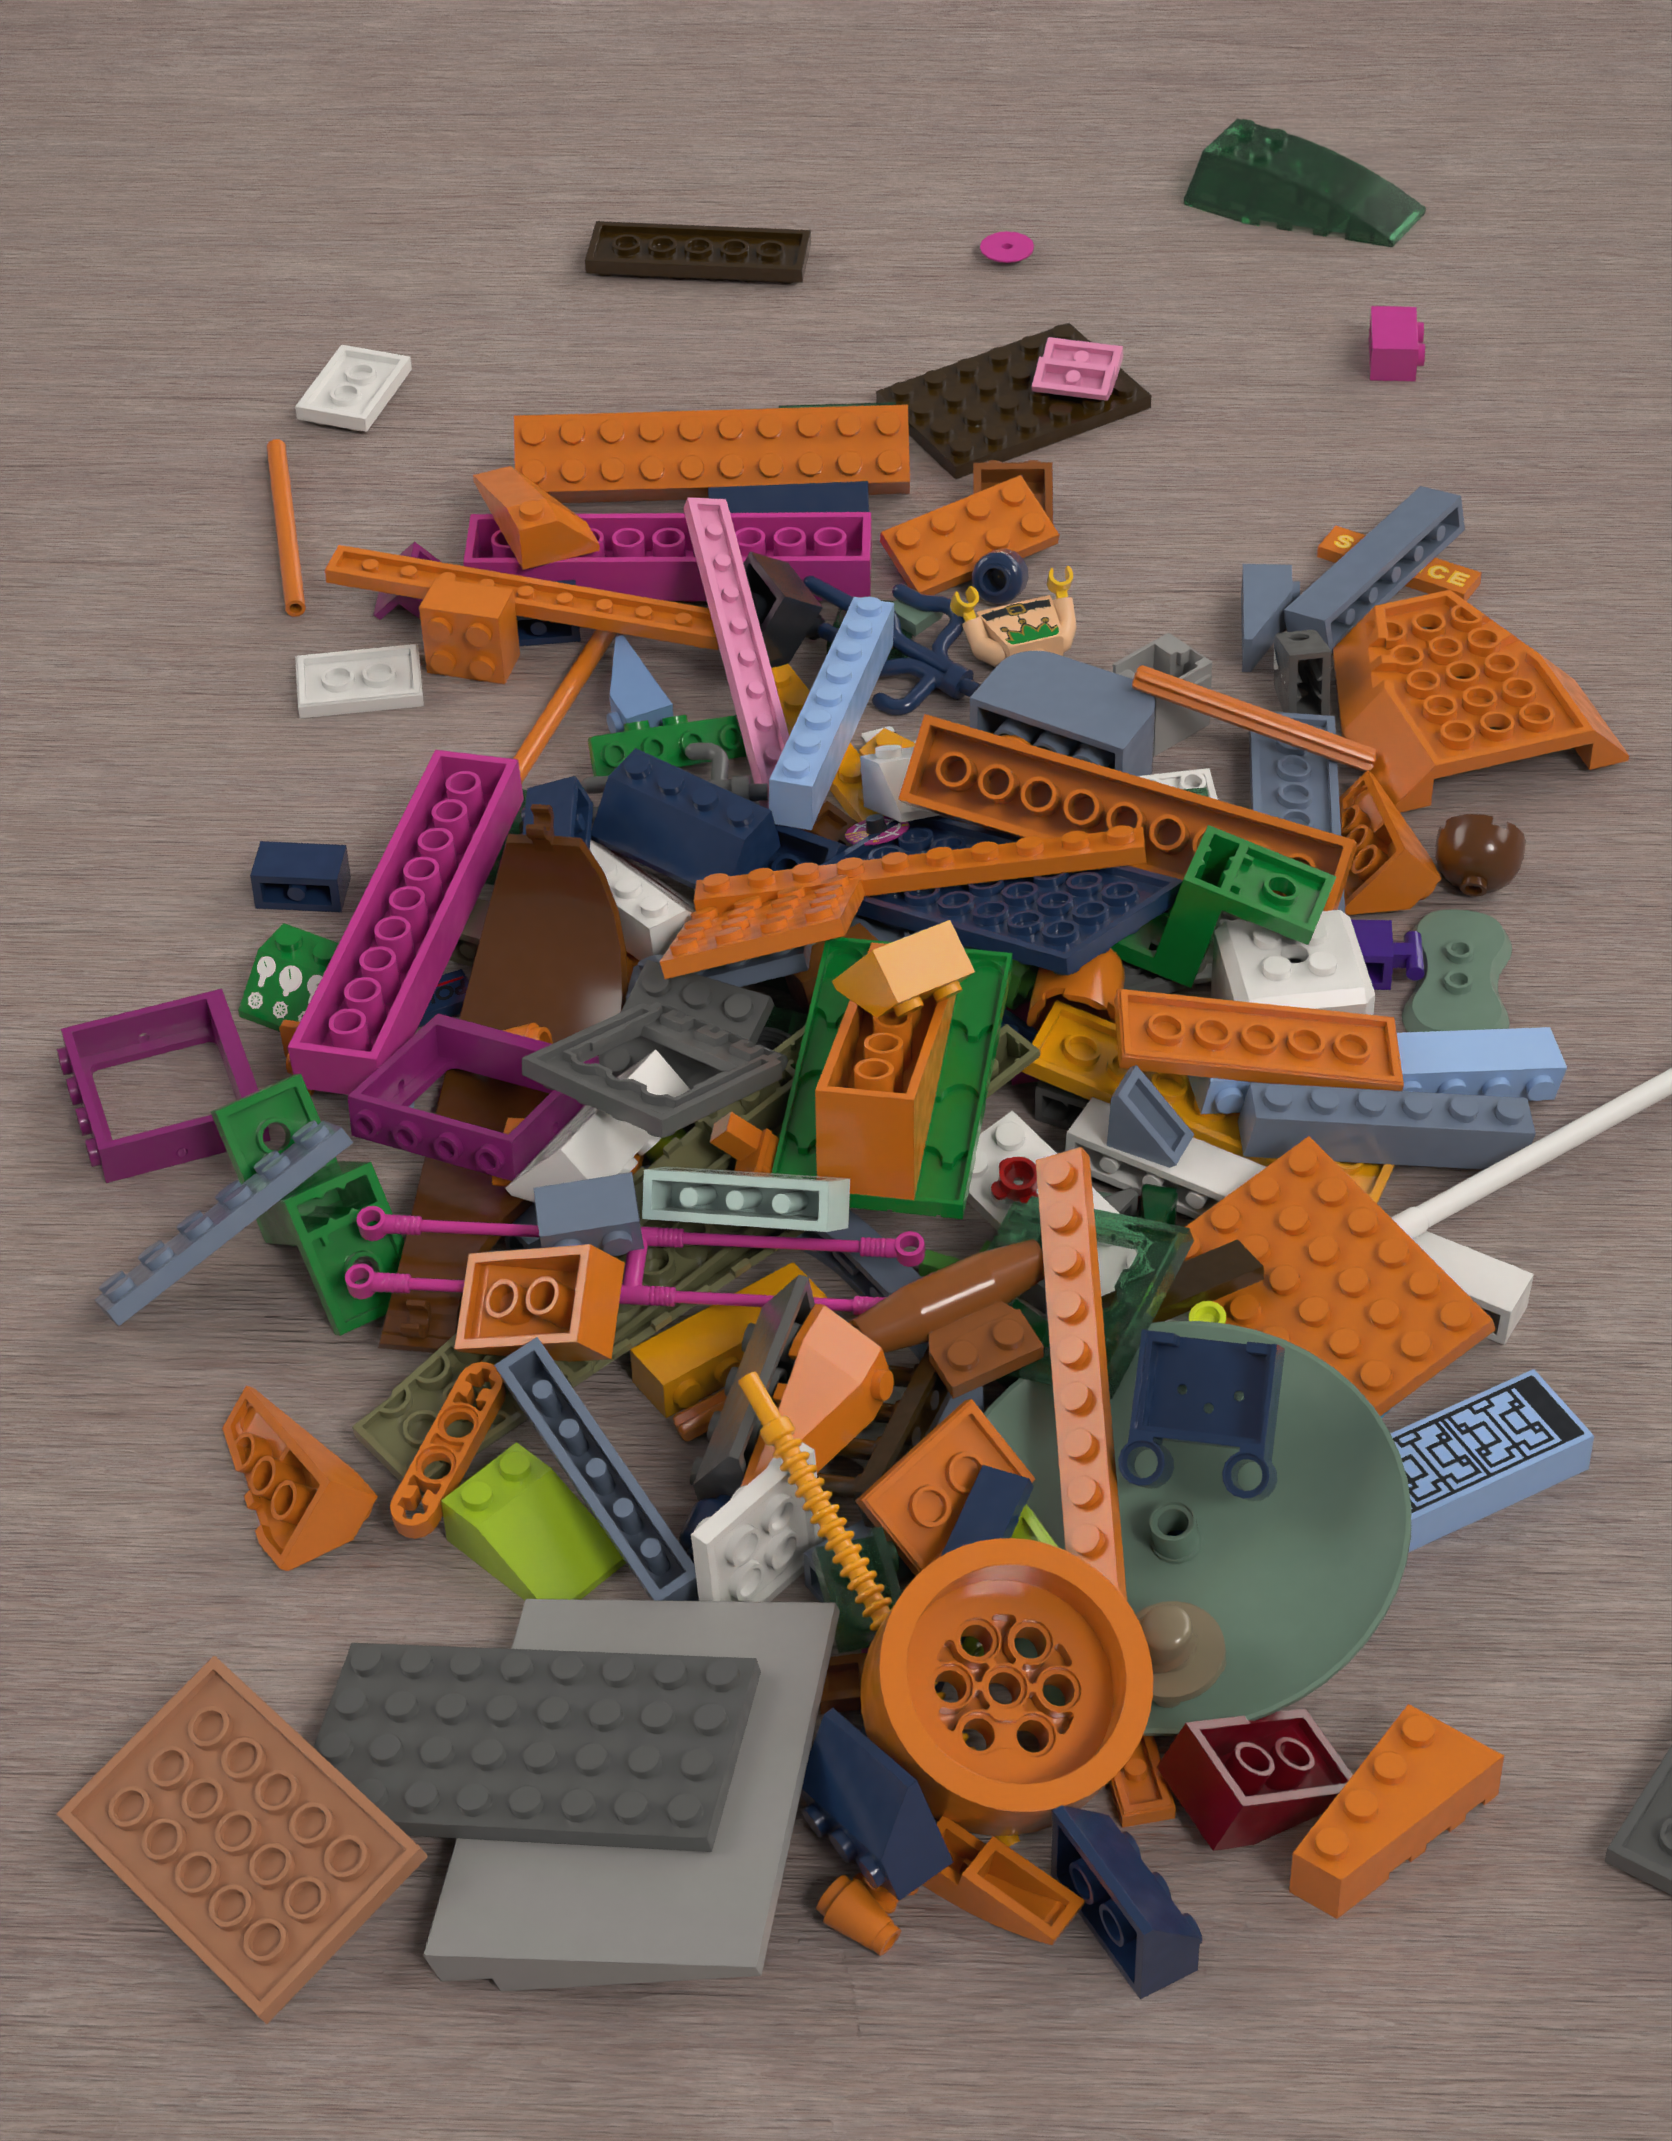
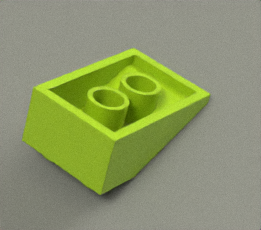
M517 1442L441 1500L447 1541L524 1601L525 1599L581 1600L626 1564L598 1521L555 1471Z

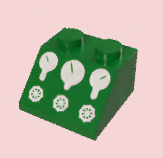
M283 923L257 951L238 1009L239 1017L280 1032L279 1027L283 1020L300 1022L339 943Z

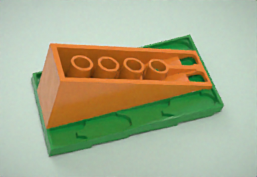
M845 937L826 940L772 1173L849 1178V1208L886 1212L892 1210V1212L934 1217L941 1215L944 1218L963 1219L976 1161V1150L986 1108L987 1093L1000 1038L1002 1018L1010 986L1013 953L964 949L975 973L960 983L963 989L961 992L941 1002H936L934 996L923 999L924 1006L901 1018L897 1017L895 1011L876 1018L838 992L832 981L872 950L892 942Z

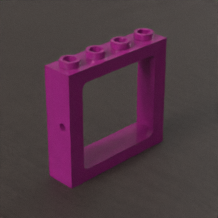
M222 988L61 1028L65 1047L56 1049L63 1076L68 1074L73 1076L66 1079L70 1099L73 1106L82 1105V1108L75 1109L82 1136L91 1134L92 1138L85 1140L89 1160L92 1167L101 1166L106 1183L227 1152L212 1115L113 1140L92 1076L95 1071L212 1042L218 1046L236 1100L258 1091ZM268 1126L263 1132L264 1142L271 1141Z
M442 1014L435 1015L347 1096L351 1136L510 1181L516 1178L585 1105L559 1091L547 1089L541 1083L522 1075V1058L551 1045V1043ZM599 1056L593 1057L583 1063L599 1064ZM454 1068L549 1093L509 1135L409 1107L447 1070Z

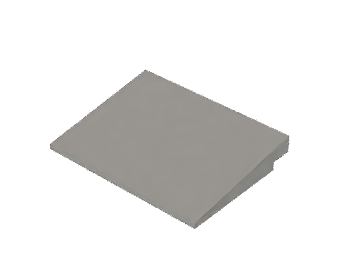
M525 1599L511 1649L756 1658L761 1674L712 1852L457 1838L423 1954L441 1982L493 1979L500 1991L761 1976L840 1614L836 1603Z

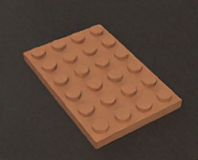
M215 1655L57 1813L128 1887L266 2024L276 2016L428 1857L418 1844Z

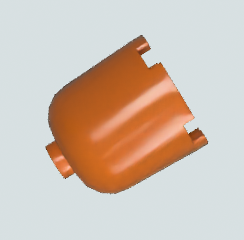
M1110 948L1106 953L1098 955L1083 965L1078 972L1070 975H1057L1051 970L1039 967L1027 1017L1028 1026H1033V1028L1039 1031L1056 1000L1116 1024L1114 999L1117 989H1124L1125 970L1117 953Z

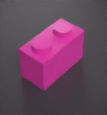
M1371 306L1368 337L1370 380L1416 381L1417 366H1424L1425 343H1423L1424 322H1417V307Z

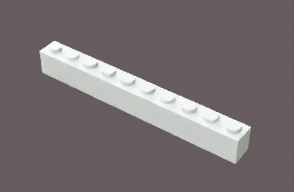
M1092 1097L1069 1128L1066 1136L1065 1151L1082 1147L1090 1156L1091 1177L1123 1190L1131 1187L1138 1192L1140 1197L1143 1184L1177 1189V1212L1194 1219L1266 1168V1166L1196 1138L1191 1139L1177 1165L1170 1168L1108 1147L1107 1136L1110 1104ZM1428 1231L1414 1238L1413 1240L1493 1319L1496 1330L1486 1338L1505 1345L1527 1308L1534 1274Z

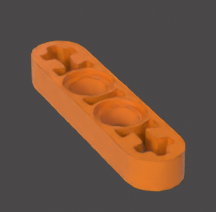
M488 1362L473 1363L467 1366L456 1380L390 1504L394 1526L401 1535L413 1539L422 1538L432 1533L438 1526L443 1516L441 1500L460 1485L505 1400V1384L495 1365ZM485 1382H490L491 1389L483 1388L476 1398L477 1410L472 1406L475 1401L473 1386L482 1387ZM456 1420H468L474 1425L473 1430L464 1437L455 1438L446 1433L448 1426ZM445 1461L452 1466L451 1470L441 1479H429L424 1475L425 1468L432 1462ZM420 1490L425 1493L423 1498L421 1497ZM422 1499L425 1513H415L412 1519H408L405 1510H416Z

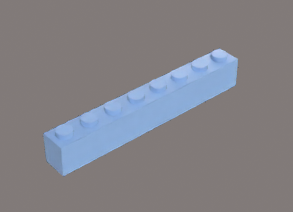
M875 597L853 598L769 779V810L772 811L776 825L812 830L893 646L894 603L881 601Z
M1550 1027L1397 1033L1404 1082L1402 1091L1527 1098L1528 1101L1554 1100L1567 1070ZM1188 1076L1200 1114L1241 1112L1250 1082Z

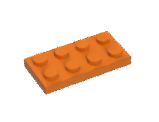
M1019 475L884 530L880 534V542L909 588L924 595H935L971 580L975 564L982 556L995 549H1009L1025 558L1058 544L1060 534L1023 477Z

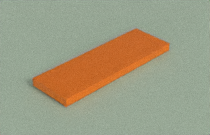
M1117 989L1114 1006L1119 1069H1129L1137 1065L1141 1071L1270 1084L1402 1091L1404 1087L1394 1017Z

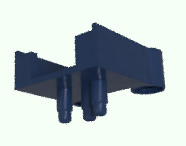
M1142 1329L1128 1443L1122 1448L1118 1458L1119 1470L1122 1476L1129 1483L1148 1489L1164 1485L1172 1476L1174 1461L1170 1451L1162 1445L1163 1440L1239 1449V1452L1230 1456L1223 1467L1222 1478L1226 1489L1234 1496L1248 1501H1261L1269 1497L1277 1484V1471L1272 1463L1285 1349L1278 1344L1248 1341L1247 1344L1181 1337L1175 1333ZM1151 1449L1155 1452L1158 1460L1156 1471L1147 1478H1141L1135 1470L1136 1457L1140 1452ZM1249 1462H1256L1262 1470L1261 1483L1255 1489L1245 1491L1238 1483L1239 1470Z

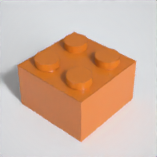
M435 578L419 607L427 673L505 684L520 656L514 589Z

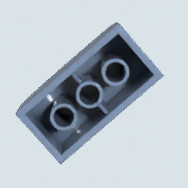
M1025 651L1011 655L1001 661L970 697L971 728L999 736L1017 735L1033 746L1135 776L1152 775L1155 698L1133 689V679L1055 653Z

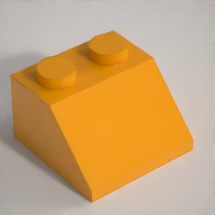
M948 920L872 950L836 977L832 983L838 992L876 1018L895 1011L898 1018H901L924 1006L923 999L934 996L936 1002H941L958 994L963 990L960 983L975 973L951 921Z

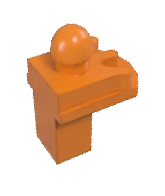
M730 1112L714 1123L709 1142L737 1159L734 1171L772 1173L779 1138L772 1134V1131L767 1128L761 1131L733 1112Z

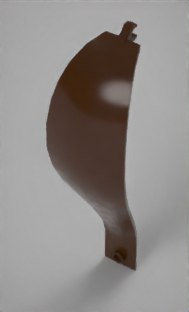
M532 804L531 811L534 817V824L526 825V834H508L459 1019L498 1030L536 1023L539 1027L548 1028L553 1043H556L621 1013L627 1001V954L619 910L603 869L582 838L555 836L553 828L554 813L551 805ZM454 1068L447 1070L445 1073L435 1114L503 1133L508 1118H526L549 1093ZM425 1157L411 1216H421L422 1220L512 1224L533 1202L511 1196L505 1189L507 1186L492 1185V1175ZM422 1232L421 1235H406L397 1273L410 1274L411 1278L465 1280L468 1255L470 1253L489 1252L501 1236ZM411 1290L410 1293H392L378 1348L435 1353L457 1333L463 1293Z

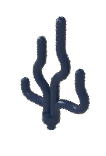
M807 576L803 579L804 584L812 594L846 612L848 611L854 597L814 576ZM904 584L895 585L892 589V594L897 600L924 612L944 613L949 616L950 621L939 633L932 645V650L907 638L902 633L900 620L894 610L893 647L910 658L886 660L879 677L910 674L919 678L920 681L901 699H894L884 693L875 694L872 698L874 707L890 715H905L918 708L935 688L940 689L943 693L956 700L961 699L965 695L971 697L981 684L973 681L974 674L972 670L959 663H954L948 657V649L964 630L962 627V623L965 622L964 618L952 612L950 598L924 595ZM822 623L818 626L817 633L820 638L832 644L839 629L828 623Z

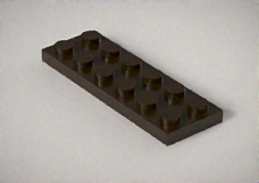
M596 221L585 258L586 273H594L601 276L617 274L634 275L639 278L663 276L673 279L706 278L711 281L733 279L745 282L778 281L782 284L803 283L811 247V230Z

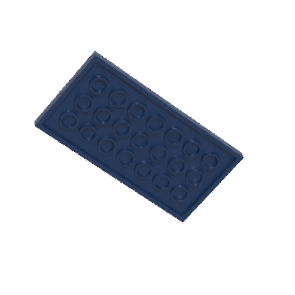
M932 816L908 821V830L894 840L865 846L864 843L881 833L870 834L821 865L837 864L843 859L853 857L862 860L880 859L894 852H902L907 855L922 854L937 847H949L952 850L971 848L980 842H995L996 844L1014 843L1021 838L940 816ZM893 820L887 824V830L900 822ZM1118 866L865 896L856 914L881 921L884 925H895L909 929L915 933L950 920L961 944L978 950L1013 953L1012 959L1020 964L1048 969L1057 975H1070L1078 972L1083 965L1098 955L1109 951L1110 947L1128 935L1136 933L1140 927L1158 915L1166 913L1174 905L1183 880L1131 866Z

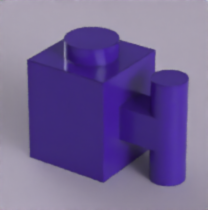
M1351 919L1374 990H1391L1393 968H1406L1407 978L1413 981L1424 977L1422 936L1419 932L1409 931L1404 935V943L1393 942L1392 920Z

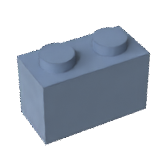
M632 1172L533 1188L542 1248L591 1244L612 1256L644 1249Z

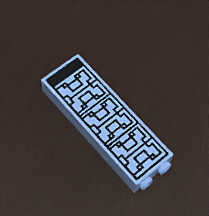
M1535 1369L1390 1433L1400 1453L1408 1479L1412 1508L1409 1552L1589 1469L1594 1435Z

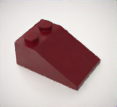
M1306 1708L1278 1711L1257 1720H1247L1244 1715L1186 1722L1157 1766V1769L1172 1789L1173 1794L1178 1798L1213 1851L1255 1845L1323 1814L1353 1776Z

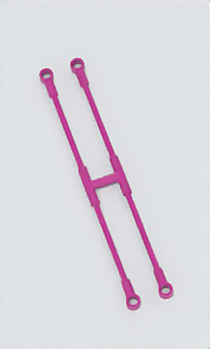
M377 1206L365 1207L357 1215L359 1232L364 1239L369 1241L380 1240L386 1234L421 1235L422 1232L540 1238L538 1225L422 1220L421 1216L387 1215ZM371 1221H379L374 1226H366ZM641 1227L644 1249L633 1250L627 1253L619 1304L673 1307L676 1303L763 1307L774 1297V1295L676 1291L675 1287L642 1285L648 1246L683 1248L684 1244L853 1252L860 1253L862 1257L896 1258L903 1266L914 1267L921 1264L925 1258L924 1239L920 1234L913 1231L904 1232L896 1239L861 1237L859 1241L685 1232L682 1228ZM909 1246L917 1248L913 1252H907L903 1250L904 1248ZM366 1264L351 1266L345 1274L348 1291L351 1296L357 1299H366L375 1292L410 1293L411 1290L463 1293L465 1281L411 1278L410 1274L374 1272ZM359 1279H368L363 1284H354ZM854 1296V1299L813 1297L815 1304L825 1305L832 1311L853 1312L855 1316L861 1315L886 1298Z

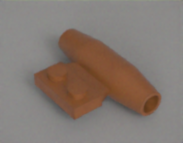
M1030 1239L973 1254L902 1286L853 1319L851 1325L879 1345L883 1353L929 1342L930 1363L952 1398H957L1044 1358V1346L1021 1310H1016L1007 1305L1045 1279L1043 1250L1036 1240Z

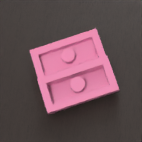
M1048 337L1043 357H1039L1032 383V391L1107 401L1112 393L1123 359V346Z

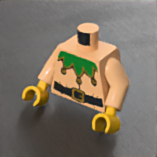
M1066 566V581L1064 582L1057 581L1053 576V567L1050 569L1047 587L1052 593L1056 594V599L1052 600L1050 595L978 611L975 614L974 608L979 601L978 591L972 586L967 588L965 596L968 603H964L960 599L958 591H956L951 599L950 608L954 614L963 617L965 620L962 623V627L973 655L994 667H997L1007 657L1025 651H1046L1063 656V653L1071 648L1077 628L1073 597H1068L1067 592L1073 580L1071 567Z

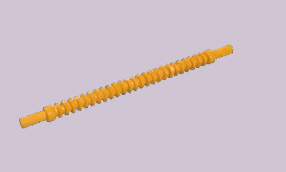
M756 1371L745 1375L738 1383L763 1426L760 1430V1435L767 1446L775 1447L776 1450L773 1452V1457L783 1460L780 1470L790 1473L791 1476L788 1478V1484H796L798 1487L795 1497H803L805 1499L802 1509L812 1512L813 1516L810 1518V1523L820 1526L817 1536L820 1538L826 1537L828 1542L825 1544V1550H833L835 1552L832 1563L842 1565L843 1569L840 1571V1576L850 1579L847 1589L857 1592L858 1596L855 1598V1603H863L866 1609L862 1612V1616L864 1618L871 1617L873 1623L870 1625V1630L877 1631L891 1611L889 1605H891L892 1599L890 1597L884 1598L881 1594L884 1591V1585H876L874 1582L877 1572L868 1571L866 1566L869 1564V1558H861L859 1556L862 1546L861 1544L852 1543L851 1539L854 1537V1532L844 1529L847 1519L845 1517L838 1518L836 1513L839 1511V1505H831L829 1502L832 1492L823 1491L821 1487L824 1485V1479L814 1476L817 1466L813 1464L808 1465L809 1452L800 1451L799 1447L802 1445V1440L800 1438L794 1439L792 1436L795 1433V1427L788 1416H781ZM935 1690L938 1697L943 1700L946 1694L944 1692L937 1693ZM963 1733V1739L966 1741L969 1735L968 1733ZM1018 1835L994 1836L1008 1847L1020 1841Z

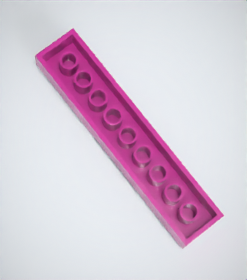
M871 512L730 513L743 563L751 551L788 562L802 581L807 576H814L852 597H871ZM684 513L576 514L589 525L600 545V551L525 570L521 568L492 514H470L463 565L466 567L548 581L576 579L577 586L665 601H707ZM814 595L817 600H823V599L817 597L816 595Z
M443 750L434 751L287 1047L293 1075L301 1074L307 1089L349 1095L414 1036L524 800L518 759Z

